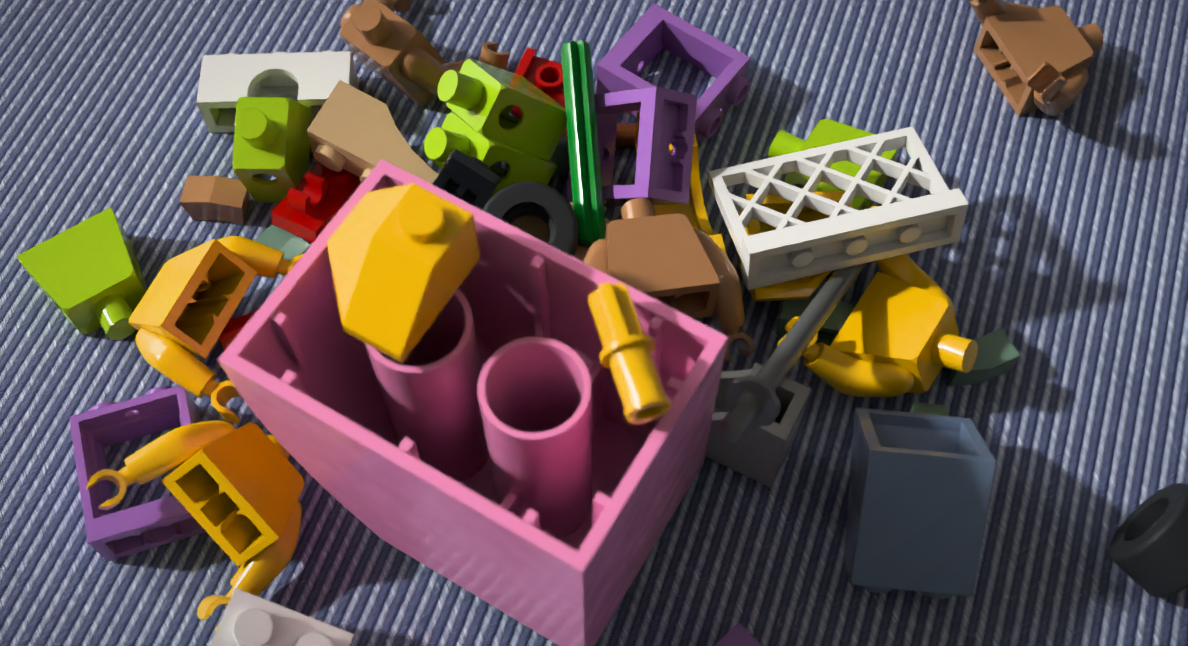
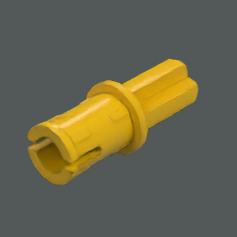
M609 282L603 283L588 298V304L604 348L600 353L601 364L612 371L625 408L624 413L627 421L633 424L653 421L671 409L670 400L665 395L652 356L656 350V343L650 335L644 334L629 289L623 283L612 285Z

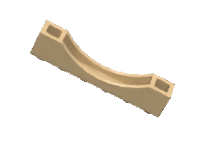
M339 80L307 129L311 151L315 159L333 171L340 172L342 168L360 177L361 183L381 159L430 184H433L439 175L409 146L396 127L387 104ZM533 215L522 216L510 224L547 244L550 240V231L547 224ZM605 218V226H607L611 221ZM577 244L574 258L583 262L590 247H581Z

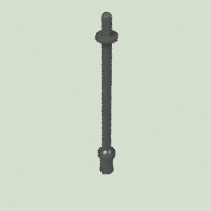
M867 263L835 270L757 375H747L731 381L724 392V403L728 407L729 412L718 427V435L725 443H737L749 428L756 429L773 423L780 413L781 406L775 391Z

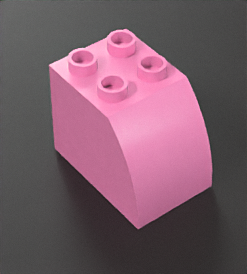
M381 159L219 357L218 361L238 393L278 442L320 485L382 540L559 646H595L704 463L728 337L624 284L629 289L644 334L650 335L656 343V350L652 356L665 395L668 396L671 403V409L653 421L639 424L629 423L624 413L625 408L612 371L601 364L600 353L604 348L588 304L589 295L598 290L599 285L607 282L611 285L622 282ZM414 183L474 214L480 259L402 364L344 331L327 241L367 192Z

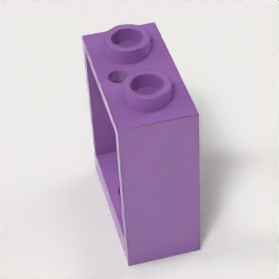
M654 3L597 63V94L653 87L654 85L638 77V75L664 48L716 78L697 100L694 132L697 143H699L703 137L711 138L718 130L724 113L731 105L737 107L746 97L751 86V81L747 79L751 57ZM638 111L626 113L636 118Z
M659 86L595 95L604 207L623 206L626 202L635 198L649 199L653 205L689 204L697 95ZM640 111L635 183L630 185H612L618 113ZM670 143H671L672 146H673V153H672V154H670V152H669V145H670ZM569 161L566 200L573 202Z
M160 386L149 390L144 396L119 403H99L92 406L87 412L69 417L87 541L107 562L206 532L174 495L115 512L114 508L109 510L98 509L102 503L112 499L110 480H101L92 488L86 490L90 478L96 472L108 469L104 447L177 426L201 422L199 408L187 390L181 386Z

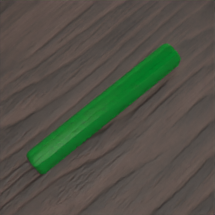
M584 40L567 41L562 46L561 59L573 211L578 221L577 244L581 247H590L596 240L605 239L606 236L591 47Z

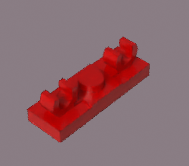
M319 162L309 172L307 171L304 174V177L301 179L302 181L295 188L291 187L288 190L287 196L271 211L272 225L311 243L317 239L362 184L360 177L342 168L340 172H336Z

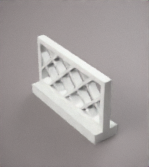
M913 126L709 171L708 177L710 188L741 259V276L747 290L959 242L968 208V202L960 188L949 190ZM905 147L911 159L906 166L881 157V155L885 151ZM844 160L862 166L855 177L833 170L830 167L833 163ZM871 170L898 179L892 190L890 191L866 182L865 180ZM797 172L810 177L803 189L780 181L779 178L782 174ZM821 181L846 190L839 203L813 193ZM745 183L758 188V190L749 201L729 193L727 187ZM907 183L926 189L931 193L930 195L913 199L901 195ZM769 193L794 202L786 215L761 205ZM855 195L882 204V206L860 211L849 207ZM804 206L829 215V218L807 223L796 219ZM752 218L776 227L775 230L750 236L745 231V227Z

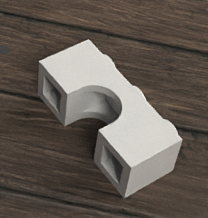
M328 50L299 53L203 55L196 103L209 133L235 131L236 104L239 97L291 98L312 110L313 121L339 80L359 89V80L351 51Z

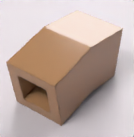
M187 176L179 203L193 220H219L244 225L251 202V195L238 179L222 176Z

